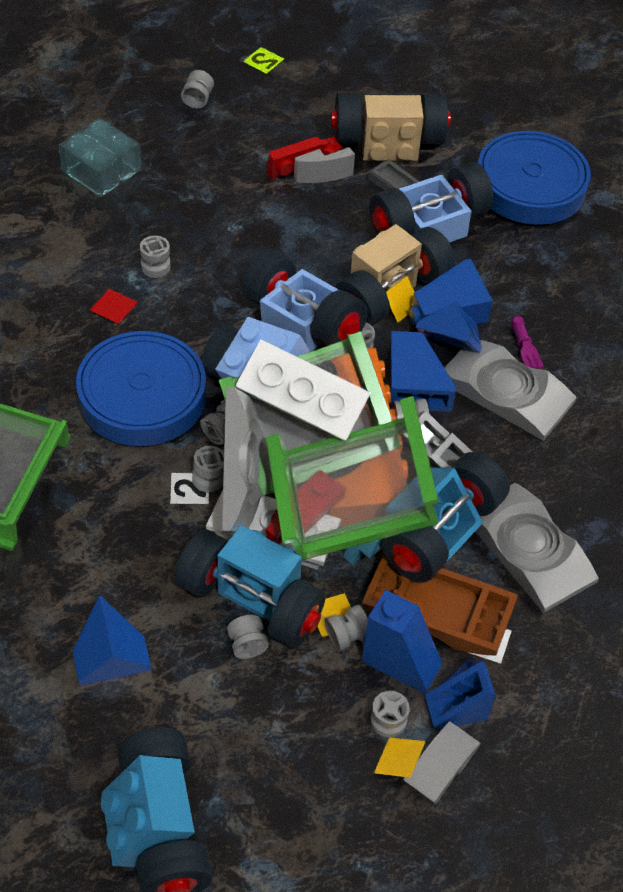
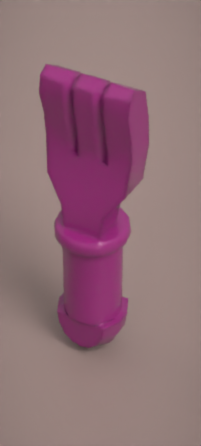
M520 316L513 317L510 324L517 338V345L521 347L519 354L520 362L530 368H544L537 349L531 344L532 339L526 330L525 321Z

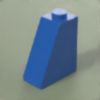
M466 259L414 293L412 306L408 310L409 318L413 325L454 301H457L477 324L489 322L493 300L472 260Z
M391 331L389 344L391 402L389 403V408L392 409L393 401H400V399L413 396L414 400L426 399L429 411L452 412L456 386L422 332Z
M385 590L368 616L362 662L426 694L443 663L419 606Z

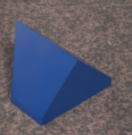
M457 301L419 320L415 326L427 339L477 353L481 351L482 346L477 323Z
M99 595L73 649L79 686L151 671L144 636Z
M468 657L440 686L425 694L433 727L437 729L444 728L449 721L457 726L489 719L495 699V692L485 662Z

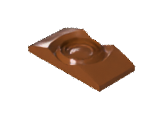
M383 554L361 607L371 613L384 591L387 590L418 605L430 635L454 650L496 656L518 594L441 568L428 582H415L401 575L389 563L385 554Z

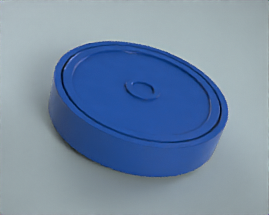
M516 131L503 134L491 140L483 148L478 160V164L485 169L492 184L493 204L491 209L513 221L526 224L559 222L575 214L585 201L591 178L589 164L584 155L575 146L557 136L537 131Z
M135 331L113 336L95 346L85 356L79 366L76 376L79 409L86 423L96 433L110 441L129 446H151L168 442L187 432L197 422L204 410L206 403V373L203 363L192 348L170 335L151 331Z

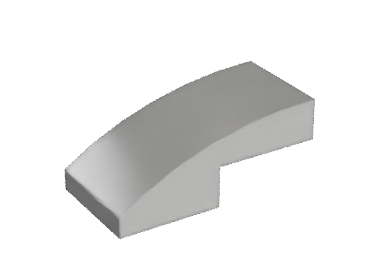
M348 147L326 156L318 149L295 157L294 180L298 183H319L352 176L355 153Z
M449 721L419 757L411 778L405 777L403 780L436 804L457 774L460 775L481 743Z

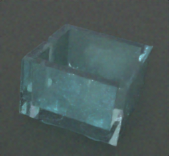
M98 118L59 144L61 170L100 197L117 187L119 179L124 182L141 170L140 143L102 118Z

